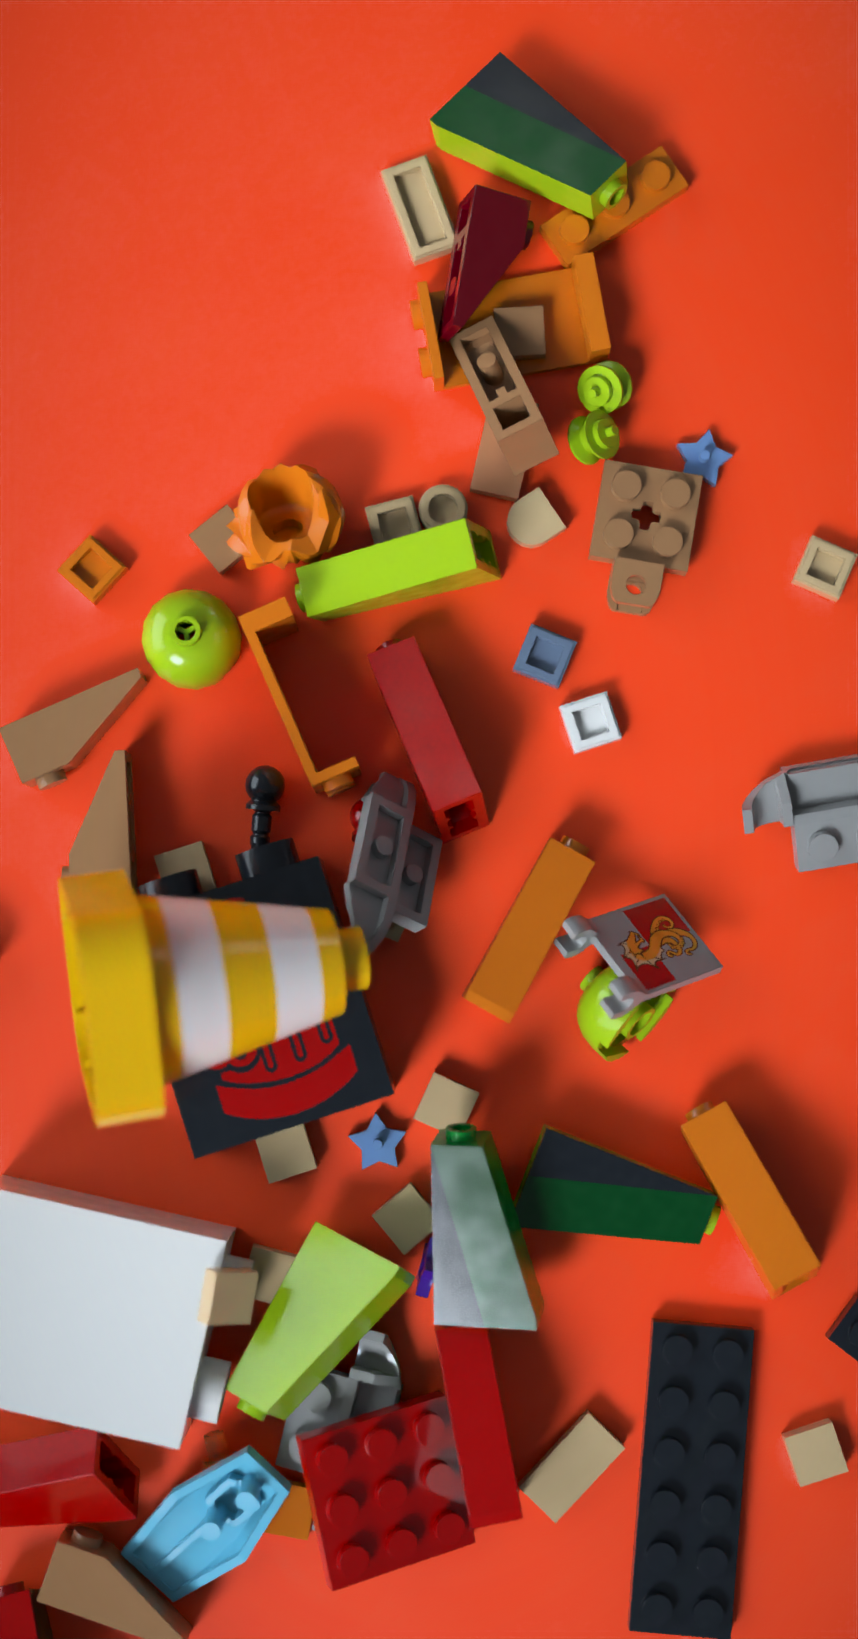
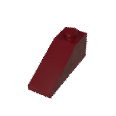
M475 184L460 202L437 338L439 342L447 343L465 325L521 250L527 249L534 228L533 221L528 220L531 206L530 200Z

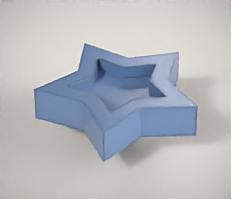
M710 429L697 443H677L676 445L685 462L683 472L702 475V480L714 488L717 482L718 468L733 457L732 454L716 447Z
M375 1113L366 1130L348 1135L362 1150V1170L379 1161L398 1167L395 1147L406 1131L387 1128L379 1115Z

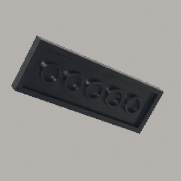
M651 1318L627 1618L629 1631L731 1639L754 1329L752 1327Z

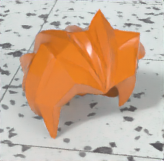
M279 463L273 469L264 468L256 479L247 481L241 491L238 506L233 509L236 518L226 525L233 532L226 542L232 550L243 556L246 567L249 570L270 563L282 570L285 569L288 563L297 564L300 560L308 564L315 563L320 560L324 552L330 553L338 541L346 519L344 507L335 487L327 479L320 476L316 468L305 464L289 467Z

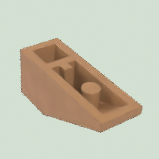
M493 316L455 334L449 342L514 476L560 454Z
M135 668L0 727L1 736L22 784L31 788L38 785L39 790L43 791L68 780L65 773L80 765L148 684L145 675L138 668Z
M116 750L111 757L69 852V866L62 867L61 877L124 869L134 894H138L132 755L125 750Z
M76 1526L74 1530L67 1527L64 1529L56 1543L37 1602L143 1639H188L192 1625L139 1570L121 1555V1551L113 1543L103 1540V1534L85 1526Z

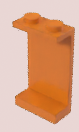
M587 252L574 255L571 268L499 280L457 333L490 316L494 318V308L543 305L546 357L545 359L515 360L522 376L591 365L608 360L611 344L594 253ZM427 281L417 282V299L409 301L414 331L423 329L426 347L418 348L422 377H432L434 392L470 386L450 342L443 343L437 339L445 290L429 293Z
M282 597L238 616L311 787L316 794L325 791L328 797L336 796L355 787L356 784L353 778L362 775L355 756L320 772L317 771L263 646L299 631L286 598Z

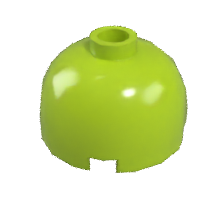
M183 589L165 595L152 606L144 620L141 643L147 662L159 677L178 688L198 690L217 684L231 670L233 664H236L240 656L242 635L236 616L223 600L207 591ZM195 632V635L190 639V635ZM180 634H184V640L179 639Z
M597 966L585 976L580 984V989L584 992L577 1004V1022L581 1034L588 1044L605 1061L612 1062L629 1052L623 1046L625 1042L634 1036L641 1042L653 1030L671 1006L673 998L667 993L643 1001L624 1016L611 1019L601 1007L600 1002L603 998L614 994L608 986L618 976L610 966L606 969Z

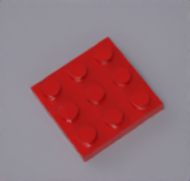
M434 1391L295 1435L326 1585L332 1592L476 1543L474 1531L470 1527L446 1395L441 1391Z

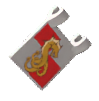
M665 893L590 919L582 915L569 917L562 924V927L568 934L557 937L554 941L555 946L564 958L573 957L593 944L616 973L618 978L611 981L608 986L614 994L603 998L600 1002L601 1007L611 1019L624 1016L645 1000L718 974L723 968L722 964Z

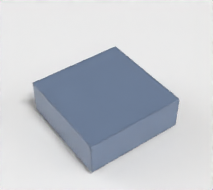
M531 623L512 671L558 690L577 642Z

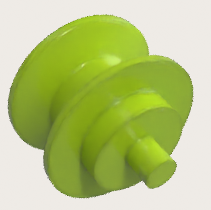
M611 360L602 361L587 368L581 374L577 385L579 399L590 412L602 410L607 414L624 406L629 401L633 390L632 379L627 369L620 363Z
M602 410L592 411L587 417L578 416L570 422L568 427L570 449L573 455L586 465L595 464L600 458H612L619 449V429L611 416Z

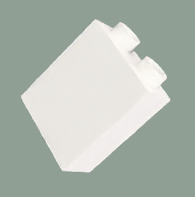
M0 1175V1409L178 1450L191 1427L192 1419L217 1424L226 1394L225 1387L229 1381L232 1362L207 1356L214 1325H206L197 1319L206 1268L249 1267L254 1270L255 1260L230 1255L236 1227L8 1175Z

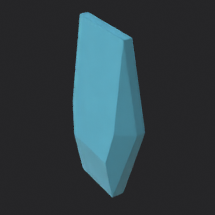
M249 1444L174 1487L123 1547L121 1555L172 1602H175L247 1560L289 1494L292 1484Z

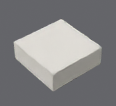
M607 691L559 706L574 755L622 739Z

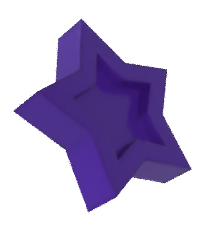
M432 1237L428 1243L424 1244L420 1266L416 1275L417 1287L415 1295L428 1298L433 1282Z

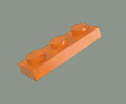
M659 146L627 168V191L622 200L612 209L608 210L605 208L593 220L566 208L540 225L539 233L564 269L571 268L574 255L597 252L687 192L689 184L662 146Z

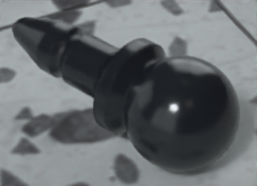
M269 765L254 768L248 774L245 782L246 792L251 798L246 803V809H253L255 811L252 815L251 831L253 832L250 836L251 849L270 843V837L268 836L272 825V816L270 814L272 811L280 812L281 809L277 801L284 793L285 780L278 769Z

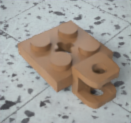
M605 459L588 560L612 564L606 594L607 604L611 611L646 616L651 611L660 594L663 573L681 576L687 574L702 486V475ZM642 506H649L652 508V513L658 515L659 522H651L648 530L640 529V522L638 519L632 518V511H640ZM626 586H636L640 590V594L630 593Z

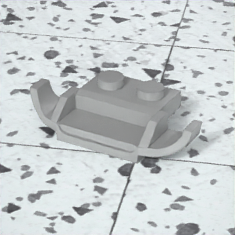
M858 754L780 767L779 772L763 780L745 798L742 804L744 833H755L757 827L779 821L784 828L790 827L794 865L799 873L858 863Z
M387 772L381 773L378 781L373 783L362 797L363 806L347 882L344 883L345 902L350 917L351 927L360 926L362 929L368 955L375 951L382 942L392 922L414 933L427 927L443 840L412 825L417 794L414 784Z
M369 1330L359 1341L355 1364L351 1367L350 1373L333 1369L286 1419L275 1465L303 1473L295 1435L400 1402L403 1390L400 1364L388 1335ZM313 1522V1525H312V1529H311V1530H314V1531H315L314 1522Z

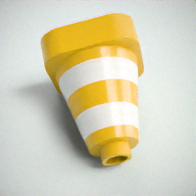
M124 869L58 878L59 904L77 1050L84 1084L97 1128L164 1117V1085L340 1016L345 1012L346 992L369 988L370 963L362 929L360 926L337 929L334 918L328 909L134 894Z

